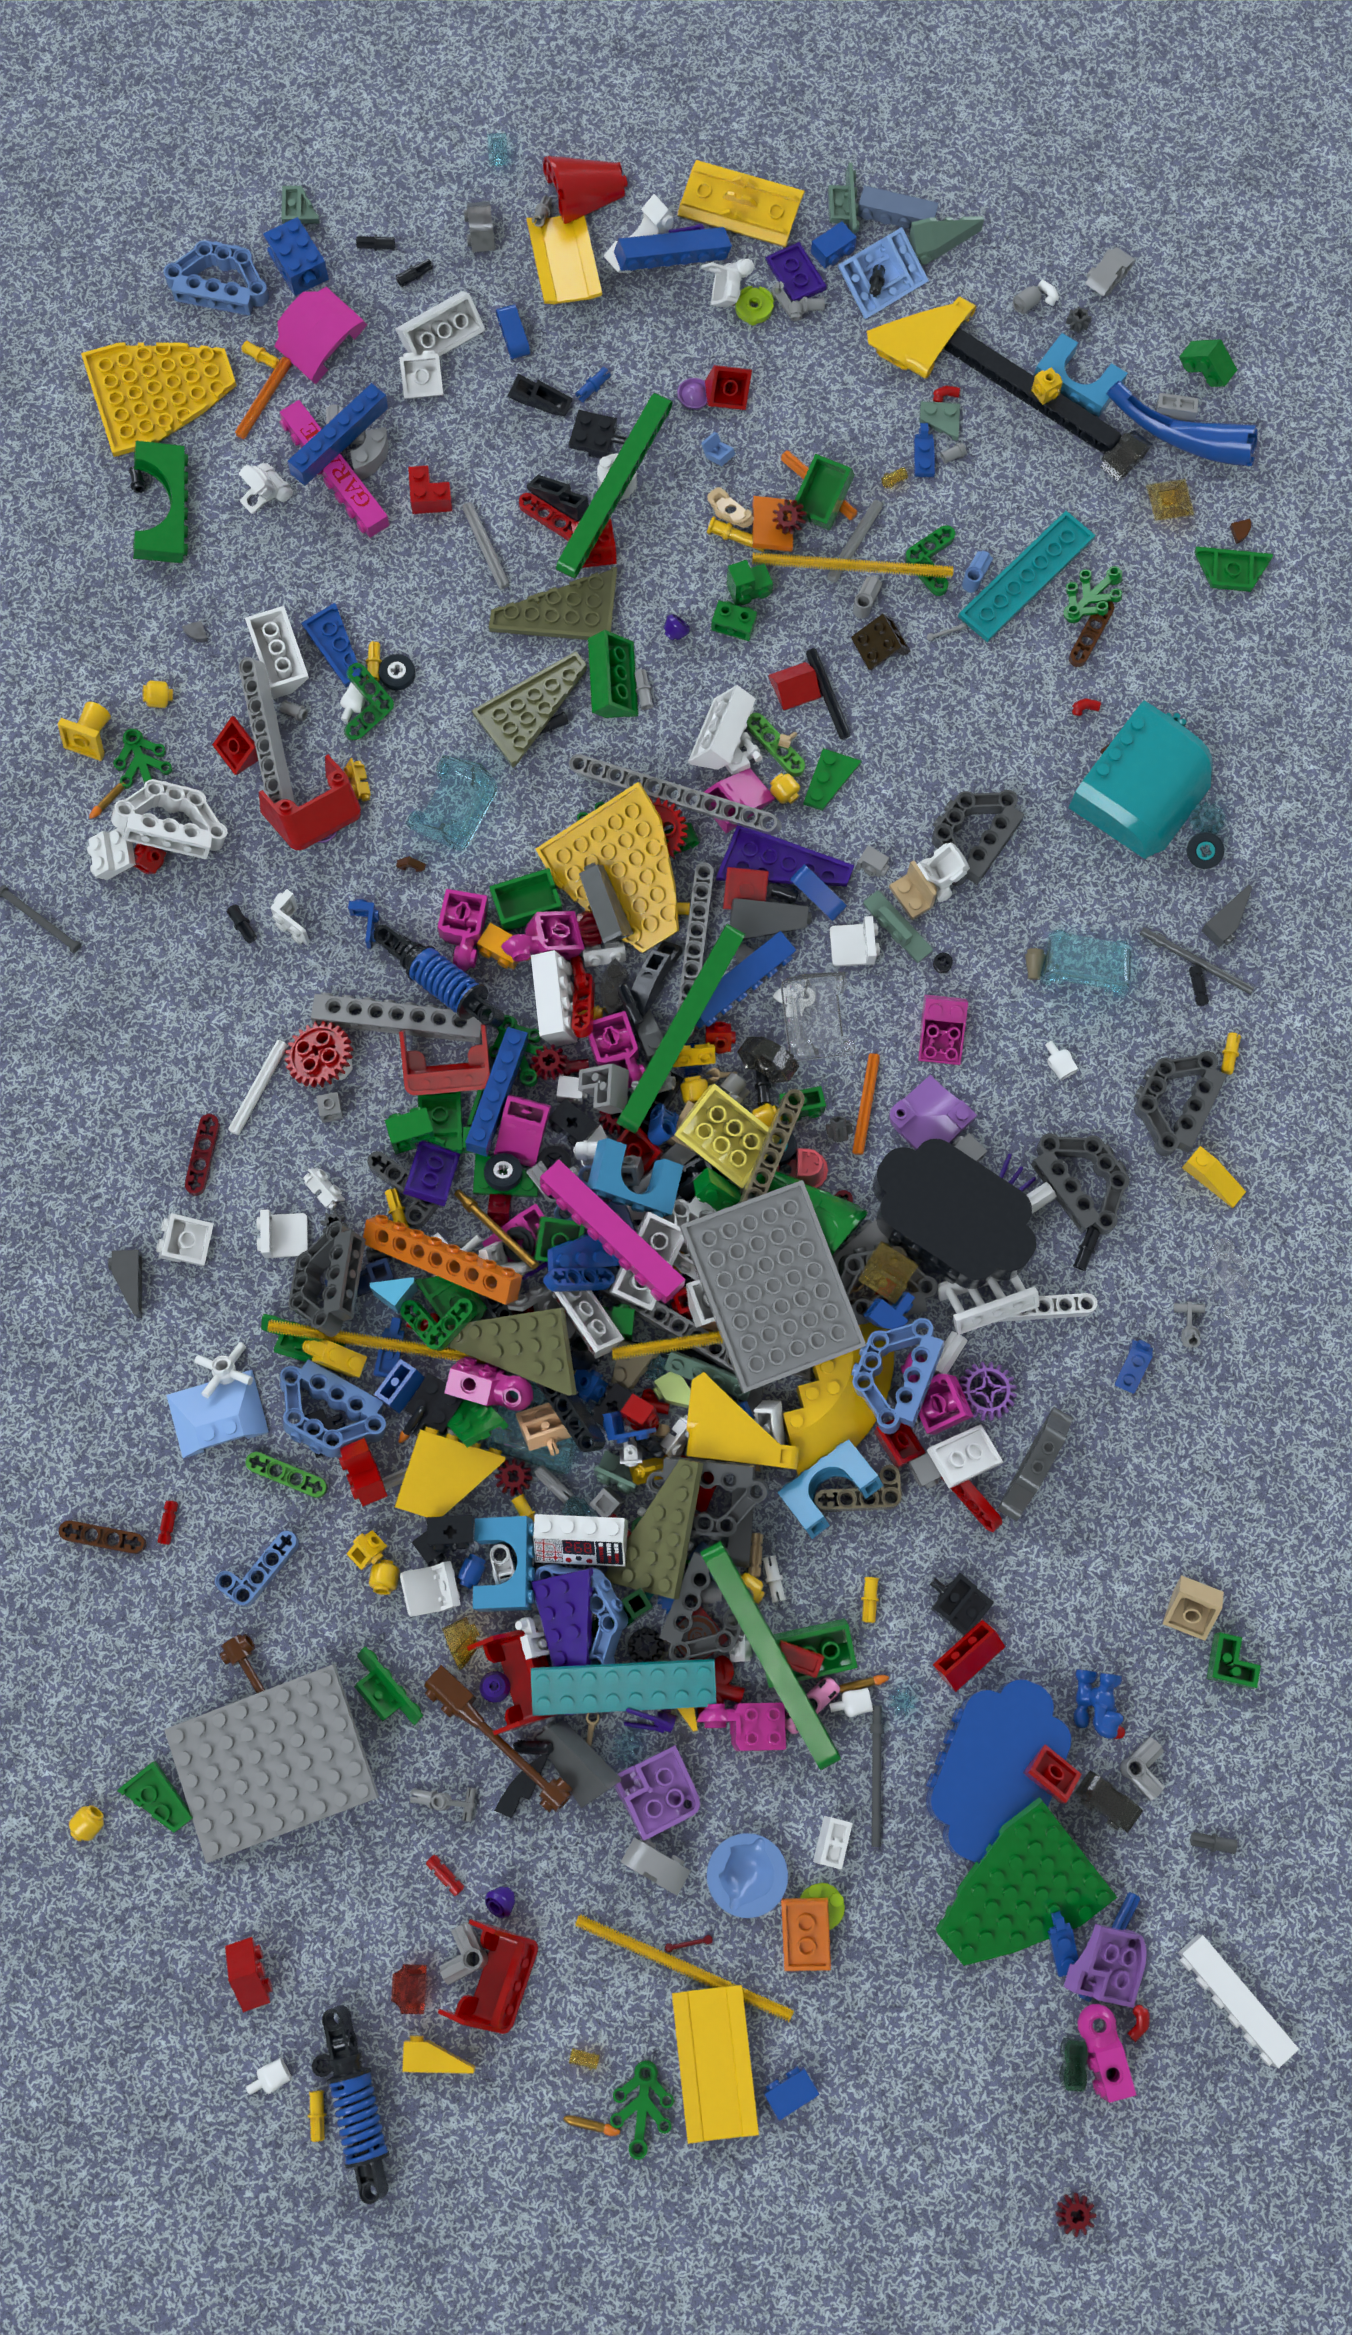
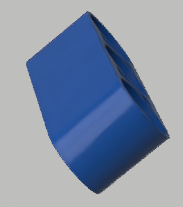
M513 304L496 309L497 319L500 322L499 325L511 360L530 355L528 340L516 305Z
M805 864L790 878L832 921L847 907Z

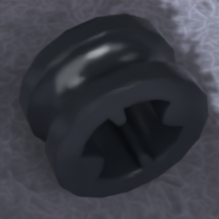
M947 953L937 954L933 961L934 969L939 973H947L953 963L952 957ZM945 959L948 966L944 965V967H941L938 960Z
M320 2054L313 2060L312 2070L316 2076L325 2077L332 2072L333 2068L328 2064L326 2072H324V2069L321 2072L317 2069L319 2059H322V2061L326 2059L328 2062L331 2060L330 2055Z

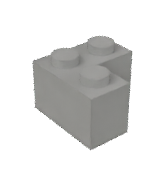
M615 1064L579 1070L578 1091L594 1096V1109L608 1114L621 1113L627 1104L629 1070Z

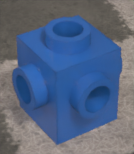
M593 1369L590 1372L577 1370L574 1375L578 1396L586 1402H589L591 1399L598 1403L599 1399L605 1394L608 1383L602 1380V1374Z

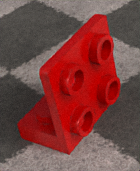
M611 518L582 568L617 564ZM580 521L571 523L573 533Z

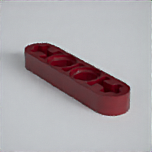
M205 1114L201 1117L185 1179V1188L193 1196L201 1195L204 1192L220 1129V1122L213 1114ZM212 1119V1122L215 1125L210 1126V1135H207V1126L205 1125V1123H208L209 1120ZM204 1139L211 1142L210 1147L206 1150L199 1148L200 1142ZM204 1160L206 1162L205 1168L203 1170H196L194 1168L196 1161ZM192 1173L197 1175H203V1177L198 1176L197 1182L199 1183L200 1187H196L195 1190H193V1188L190 1186V1184L195 1183L196 1179L195 1175H192Z

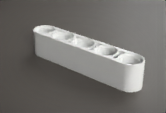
M1089 1293L1039 1296V1303L1047 1306V1312H1041L1037 1307L1026 1311V1313H1020L997 1322L1089 1316L1097 1307V1299ZM1081 1301H1088L1091 1306L1090 1309H1084L1081 1306ZM1059 1302L1067 1303L1069 1310L1063 1311L1059 1306Z

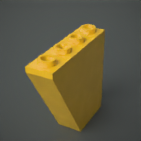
M426 1427L425 1431L420 1429L395 1503V1508L424 1517H443L499 1467L506 1457L501 1455L502 1451L489 1447L488 1451L480 1449L481 1444L479 1443L467 1448L463 1443L459 1442L457 1436L447 1433L446 1437L437 1435L438 1430Z

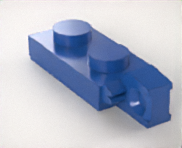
M920 423L919 434H915L914 477L935 476L933 434H928V423Z
M392 1317L390 1328H385L381 1337L388 1338V1340L393 1338L394 1340L399 1339V1342L400 1340L403 1341L405 1339V1331L400 1330L402 1320ZM381 1347L378 1350L373 1375L386 1378L400 1360L401 1350L400 1352H396V1350L393 1352V1349L388 1351L385 1348L382 1350Z
M1058 1911L1051 1913L1054 1927L1049 1928L1048 1935L1055 1969L1058 1977L1067 1975L1070 1964L1074 1965L1079 1958L1070 1923H1065L1064 1917Z

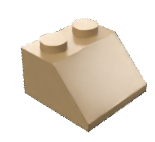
M1181 1575L1173 1590L1163 1625L1205 1641L1222 1610L1224 1592Z

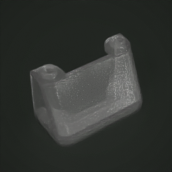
M845 971L801 974L782 981L781 996L788 1053L793 1063L855 1056L854 1041L850 1036H843L838 995L844 993L848 984Z

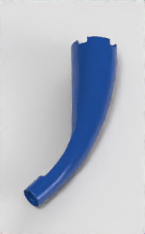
M1117 381L1106 393L1134 422L1172 446L1219 463L1236 466H1252L1255 457H1251V454L1257 448V425L1199 423L1176 420L1144 405L1132 395V392L1121 381Z

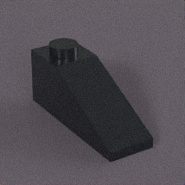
M578 1336L570 1343L574 1370H590L594 1365L598 1366L604 1357L603 1355L595 1359L581 1336Z

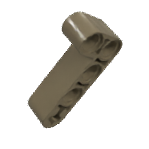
M886 1465L881 1469L878 1476L884 1486L872 1494L874 1503L871 1505L863 1502V1495L858 1488L820 1490L814 1497V1503L820 1512L894 1509L898 1506L902 1497L900 1472L894 1465ZM885 1471L893 1472L894 1480H885L883 1473ZM885 1494H894L896 1502L893 1504L886 1502ZM834 1495H837L835 1500L836 1506H833L834 1502H828L826 1506H823L822 1502H818L822 1496H825L826 1500H833ZM842 1495L850 1496L852 1504L848 1506L843 1505L840 1497Z

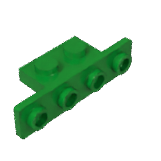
M263 1314L261 1329L267 1331L269 1320L271 1321V1319L272 1322L275 1320V1323L277 1320L278 1323L279 1321L281 1323L282 1321L286 1322V1324L289 1322V1325L290 1323L296 1325L297 1322L284 1320L274 1315ZM273 1332V1334L280 1335L274 1346V1353L304 1362L308 1359L312 1360V1355L303 1352L302 1344L307 1340H316V1337L311 1339V1337L305 1338V1335L304 1337H297L294 1334L291 1336V1334L286 1335V1333L283 1335V1332L282 1334L280 1332L278 1334ZM341 1341L340 1343L336 1342V1344L346 1348V1342L345 1344L344 1342L341 1344Z
M366 1646L363 1647L358 1653L357 1658L370 1673L356 1683L355 1689L382 1721H385L400 1709L415 1726L423 1717L420 1707L408 1698L405 1689L394 1681L391 1672L380 1664L376 1654Z

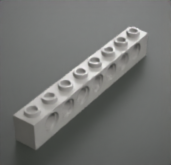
M322 992L321 995L314 994L311 1012L313 1024L317 1022L318 1025H321L322 1021H325L327 1025L332 1022L335 1026H340L341 1028L399 1034L401 1030H405L406 1035L481 1043L482 1023L474 1016L470 1019L462 1020L456 1012H453L448 1007L443 1009L432 1004L417 1006L413 1002L399 1004L393 1000L381 1002L375 1001V999L370 997L355 999L350 995L337 997L326 992ZM333 1007H340L337 1013L330 1012ZM354 1009L361 1010L359 1015L351 1014ZM376 1011L382 1012V1015L378 1018L372 1017ZM396 1014L404 1015L400 1020L393 1019ZM417 1016L424 1017V1020L420 1023L414 1021ZM439 1018L446 1020L442 1025L435 1024V1021ZM459 1021L467 1023L464 1027L456 1026Z

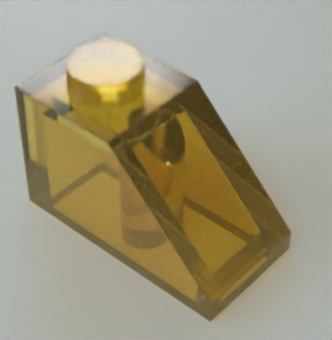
M467 1617L442 1628L450 1652L459 1670L465 1667L477 1650L468 1651L467 1646L478 1642L476 1637L480 1636L475 1623L470 1625Z

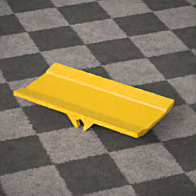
M696 160L690 173L677 216L717 228L724 227L725 230L786 247L805 191Z
M585 215L567 224L563 223L561 216L546 218L544 225L541 227L535 226L532 218H526L544 304H561L602 296Z
M742 1985L672 1993L688 2144L759 2135Z

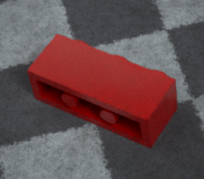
M981 1620L941 1656L933 1666L942 1680L957 1692L1006 1646L997 1632L985 1621Z

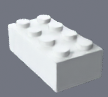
M555 950L531 955L540 1037L550 1045L554 1044L555 1046L576 1043L577 1037L571 1026L572 995L574 990L570 975H572L571 964Z

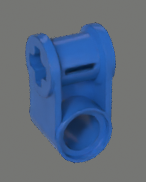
M662 1103L657 1104L650 1114L648 1130L650 1142L657 1146L662 1145L674 1136L679 1115L676 1112H670Z

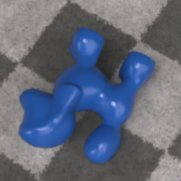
M1076 1669L1075 1675L1078 1681L1076 1702L1078 1706L1073 1714L1075 1725L1078 1728H1086L1089 1725L1090 1715L1087 1709L1089 1706H1093L1095 1713L1093 1725L1096 1732L1107 1739L1115 1738L1118 1727L1124 1718L1120 1713L1116 1712L1117 1708L1113 1691L1114 1688L1121 1684L1122 1676L1101 1673L1100 1686L1092 1688V1683L1096 1681L1098 1673Z

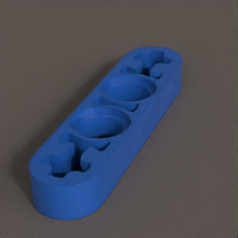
M604 1267L551 1269L544 1276L543 1281L545 1286L554 1292L593 1291L608 1289L615 1282V1277L609 1269ZM568 1276L571 1277L575 1283L571 1282Z

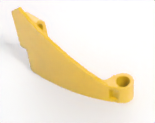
M959 296L952 304L919 312L868 330V344L876 348V353L902 370L910 369L915 374L927 379L934 368L935 360L964 320L969 322L970 319L968 318L974 315L977 306Z
M705 1372L692 1379L687 1417V1432L689 1436L686 1456L797 1470L800 1447L778 1443Z

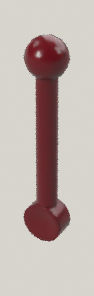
M705 1935L702 1939L678 1944L667 1943L665 1951L670 1953L673 1949L702 1943L709 1945L713 1939L710 1935Z

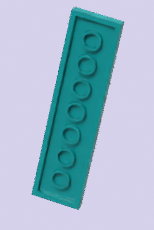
M1068 511L1063 512L959 612L958 618L988 643L1095 539L1096 535Z
M700 1659L531 1668L533 1716L626 1711L627 1708L634 1710L707 1707L708 1704H716L715 1660Z

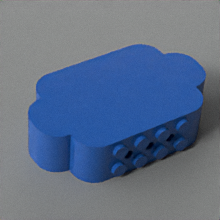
M1015 1680L1002 1685L996 1692L983 1690L969 1695L963 1701L961 1707L956 1708L951 1719L954 1722L953 1728L947 1730L944 1736L943 1743L946 1746L944 1751H939L934 1763L938 1765L935 1773L929 1775L926 1786L929 1787L926 1795V1806L932 1818L944 1825L943 1839L949 1851L962 1859L980 1863L987 1853L985 1849L989 1843L993 1845L999 1837L998 1831L1002 1825L1039 1797L1047 1807L1050 1804L1052 1796L1023 1772L1044 1744L1066 1761L1071 1747V1734L1068 1727L1061 1720L1052 1716L1054 1710L1053 1700L1048 1691L1042 1686L1028 1680Z

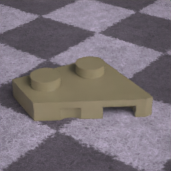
M623 1340L620 1343V1347L635 1345V1343ZM656 1351L655 1354L652 1352V1355L649 1352V1355L646 1353V1356L645 1353L644 1356L641 1353V1356L638 1354V1357L636 1354L635 1357L633 1355V1358L630 1355V1358L627 1356V1359L626 1356L625 1359L619 1357L618 1360L617 1358L611 1383L616 1382L624 1388L633 1389L639 1382L640 1376L644 1375L648 1370L647 1365L653 1358L658 1357L659 1352L657 1354Z

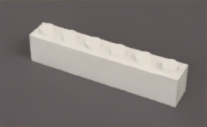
M1197 1934L1178 1952L1182 1957L1179 1960L1188 1971L1191 1969L1198 1976L1195 1979L1204 1990L1208 1988L1214 1995L1211 1998L1220 2009L1224 2007L1230 2014L1227 2017L1228 2020L1236 2028L1241 2027L1246 2033L1243 2036L1244 2039L1252 2047L1257 2046L1262 2052L1259 2056L1266 2065L1280 2068L1299 2050L1203 1935Z

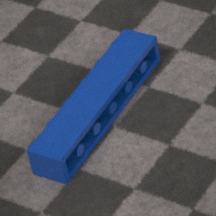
M720 227L619 238L614 254L621 271H634L636 269H652L654 267H669L680 264L687 265L697 262L722 261L727 259L732 245L725 228Z
M372 383L366 387L288 460L290 474L306 486L388 409L386 394Z
M781 931L721 978L696 1023L699 1029L704 1025L707 1027L711 1026L718 1020L716 1016L719 1013L724 1015L733 1008L731 1004L735 1000L738 1003L748 996L746 992L750 988L756 990L763 984L762 979L765 976L771 978L779 971L777 967L780 964L786 966L794 959L791 955L796 949Z
M507 1027L465 1141L467 1151L488 1156L505 1108L507 1096L510 1095L528 1045L527 1032Z

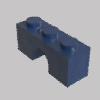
M387 1258L367 1264L366 1268L360 1272L357 1297L372 1292L370 1283L395 1280ZM326 1279L324 1282L327 1287L328 1280Z

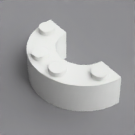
M655 194L652 195L641 209L643 211V220L638 229L629 237L665 234L672 230L673 214ZM615 241L604 257L617 272L629 274L632 271H621L614 254L617 241Z

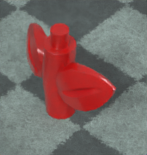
M724 1655L715 1659L716 1704H724V1699L740 1703L745 1688L729 1684L732 1682L735 1671L732 1662ZM698 1707L699 1715L705 1707Z

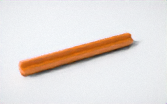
M282 357L235 430L237 437L245 439L289 370L291 366L289 358Z
M786 450L781 455V460L804 480L809 468L790 451ZM844 499L839 511L849 520H852L856 517L858 511Z
M874 1053L869 1054L852 1149V1153L856 1155H863L880 1060V1055Z

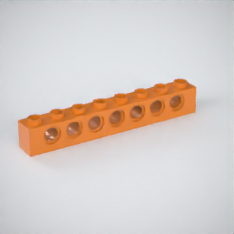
M376 1215L366 1220L363 1238L366 1239V1246L507 1305L518 1300L523 1275L516 1273L514 1269L501 1267L493 1260H485L478 1257L476 1253L465 1252L459 1246L446 1244L438 1237L425 1235L421 1230L410 1229L406 1227V1224L391 1221L385 1215Z

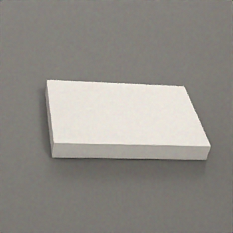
M981 1424L927 1449L928 1454L949 1489L1003 1463L1002 1458Z

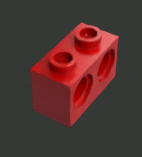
M632 1393L620 1411L625 1424L635 1431L654 1427L657 1431L660 1420L655 1407Z

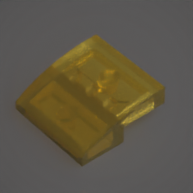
M881 1241L858 1280L891 1302L896 1303L906 1289V1283L917 1269L918 1264Z

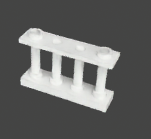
M1017 1275L1010 1279L1017 1293L1005 1296L997 1282L1000 1280L990 1277L983 1286L989 1285L997 1300L989 1303L984 1302L977 1288L966 1289L956 1283L951 1284L947 1281L938 1284L937 1292L939 1301L949 1299L956 1312L953 1315L954 1328L956 1333L960 1335L1039 1307V1293L1036 1287L1026 1289ZM969 1292L977 1307L965 1311L957 1295Z

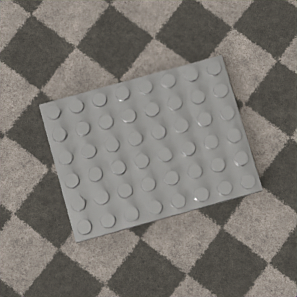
M803 1180L679 1226L742 1393L866 1346Z
M335 1664L164 1729L206 1863L379 1798Z

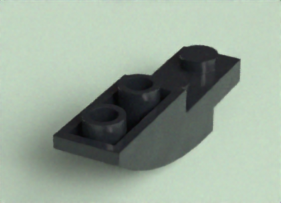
M663 941L656 951L651 950L644 961L630 991L634 1001H638L637 1006L643 1017L664 988L663 980L683 952L680 945Z

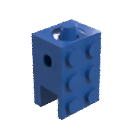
M298 217L263 233L270 246L266 248L267 252L294 296L329 280L325 260Z

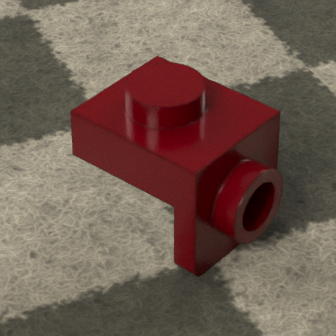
M489 1195L487 1215L499 1227H503L509 1222L511 1195Z

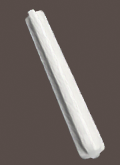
M281 1040L276 1041L228 1128L231 1133L235 1135L241 1133L288 1047L285 1042Z

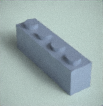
M864 185L857 216L865 220L871 219L880 221L882 224H892L903 229H911L912 222L936 218L939 203Z

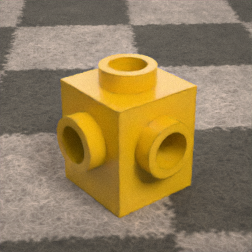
M1052 367L1036 374L1032 392L1042 405L1059 396L1063 383L1061 376L1055 373Z
M372 1530L366 1535L361 1533L353 1541L354 1545L346 1554L362 1570L371 1563L373 1565L378 1563L384 1557L382 1553L387 1548V1545Z

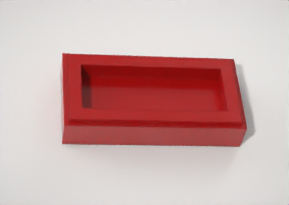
M780 1641L779 1646L793 1671L817 1678L824 1656Z

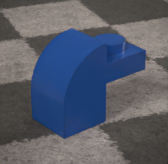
M901 1292L892 1306L883 1299H875L863 1317L879 1328L895 1329L902 1327L909 1321L903 1316V1313L909 1312L915 1297L909 1292Z

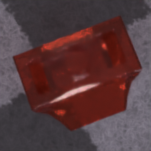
M403 1964L402 1968L392 1976L391 2001L400 2008V2014H425L427 1964Z

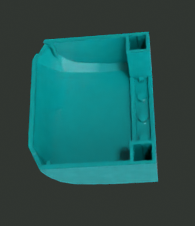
M1143 700L1082 780L1068 808L1142 858L1147 859L1149 856L1164 851L1211 788L1213 772L1212 755L1204 742L1191 731Z

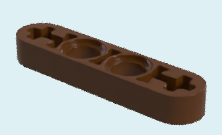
M1112 601L1107 602L1109 611L1103 617L1099 614L1090 615L1069 655V662L1074 667H1082L1087 662L1113 614L1115 607ZM1097 621L1101 624V628L1094 629L1090 623ZM1088 637L1093 643L1085 645L1082 642V638ZM1080 649L1084 650L1081 658L1076 660L1075 658Z
M71 1520L63 1522L59 1527L60 1537L68 1542L131 1554H139L146 1547L145 1538L134 1532ZM72 1525L74 1530L81 1531V1535L70 1534L67 1537L68 1535L64 1530ZM90 1529H95L98 1536L94 1541L89 1542L86 1539V1533ZM117 1533L119 1535L118 1544L114 1546L109 1545V1535ZM124 1535H127L126 1540L134 1541L138 1537V1541L141 1542V1545L136 1546L135 1550L129 1544H124V1548H121L124 1543Z

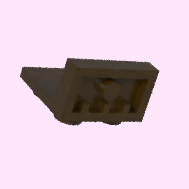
M881 614L851 637L869 670H873L895 653L904 656L910 652L894 620L885 614Z

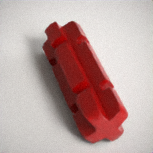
M580 956L572 957L570 961L575 984L578 989L586 988L588 982L583 961Z
M167 1500L165 1502V1513L162 1515L160 1525L161 1534L158 1535L157 1540L159 1544L169 1545L172 1536L170 1533L173 1532L176 1517L174 1513L177 1512L178 1507L176 1501Z
M437 1855L431 1856L427 1860L426 1865L431 1871H435L434 1874L446 1887H450L449 1891L454 1896L458 1895L464 1889V1885L459 1880H455L456 1876L445 1864L440 1863L441 1860Z

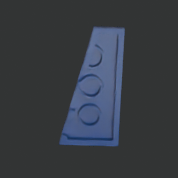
M333 603L303 621L301 625L346 688L351 683L346 674L347 668L353 663L358 662L336 603ZM352 668L354 671L352 675L354 677L359 676L361 679L362 677L359 675L361 670L359 668L356 670Z
M588 1234L547 1250L548 1272L551 1269L600 1268L618 1266L620 1264L618 1262L619 1259L615 1255L611 1256L603 1249V1244L598 1239L595 1241Z

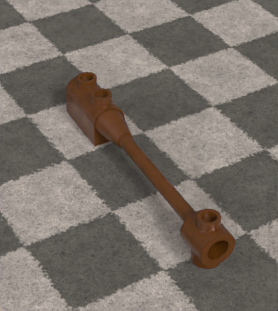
M239 1634L225 1642L221 1646L223 1652L220 1653L222 1661L226 1665L229 1663L232 1666L240 1664L255 1692L265 1691L247 1659L252 1655L251 1651L255 1649V1644L250 1636Z
M440 1665L424 1684V1687L427 1689L424 1694L433 1702L439 1700L443 1704L441 1710L449 1718L454 1715L456 1718H460L476 1729H479L542 1789L539 1795L542 1799L540 1805L549 1813L552 1809L558 1812L571 1798V1791L573 1789L561 1777L550 1782L545 1780L499 1735L494 1736V1730L484 1722V1718L472 1706L477 1698L445 1667Z

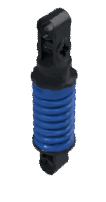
M386 925L376 927L373 934L375 941L400 960V965L406 969L408 978L416 981L417 984L434 995L453 1012H456L459 1018L467 1020L474 1016L481 1023L493 1028L503 1024L504 1013L487 1000L488 989L486 986L476 983L467 973H464L463 970L459 969L450 960H447L446 957L441 956L432 945L423 947L421 943L413 942L397 930ZM493 1012V1017L489 1020V1016Z
M339 2005L326 2010L322 2016L326 2046L331 2059L329 2066L333 2068V2076L327 2080V2084H329L331 2089V2097L339 2098V2100L333 2102L334 2108L341 2107L340 2110L335 2112V2116L337 2118L343 2117V2119L337 2121V2126H345L344 2129L339 2130L341 2137L347 2135V2138L341 2140V2145L353 2144V2146L343 2149V2154L347 2155L345 2156L344 2166L346 2169L354 2168L359 2196L362 2202L373 2204L384 2198L388 2193V2183L382 2159L388 2157L390 2153L384 2142V2134L380 2132L382 2124L378 2123L380 2115L376 2113L378 2111V2106L374 2104L376 2096L372 2094L374 2087L371 2086V2068L362 2067V2062L360 2061L362 2054L358 2052L357 2037L353 2029L350 2010L346 2006ZM334 2013L339 2016V2023L335 2022ZM371 2185L376 2188V2195L372 2193Z

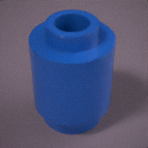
M469 1554L468 1558H465L456 1577L460 1579L459 1584L469 1589L472 1586H477L486 1568L484 1566L486 1560Z

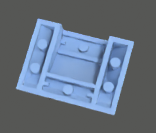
M902 227L837 265L865 319L929 281ZM878 264V270H880V265H883L885 267V283L882 286L881 294L873 297L869 293V280L873 274V267Z
M253 1370L242 1372L253 1377L251 1385L237 1380L226 1385L219 1383L209 1398H205L201 1394L208 1383L166 1395L182 1458L203 1453L206 1448L242 1437L250 1439L269 1433Z

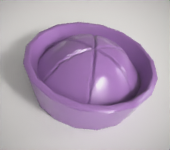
M688 378L679 385L677 390L678 398L685 408L699 410L707 404L706 387L703 379Z

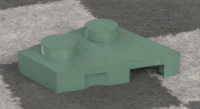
M282 186V224L296 217L299 218L302 224H320L319 216L315 213L302 186Z
M921 401L919 422L928 423V426L932 427L935 431L939 433L944 432L951 436L954 441H958L960 404Z

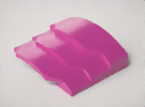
M327 287L318 292H302L278 320L279 337L274 347L286 358H289L304 375L316 384L328 371L323 365L348 335L355 340L367 324Z

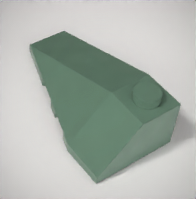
M967 216L959 220H953L952 217H946L945 221L927 218L912 222L909 242L920 264L926 265L982 231L984 218L983 216Z

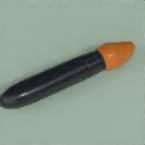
M420 1405L416 1409L404 1430L400 1432L399 1443L405 1442L410 1437V1433L425 1413V1405Z

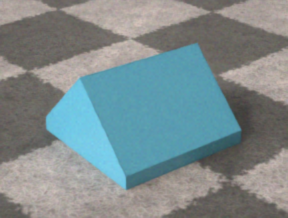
M414 1277L370 1283L374 1296L398 1314L401 1312L400 1309L403 1302L411 1300L418 1291Z

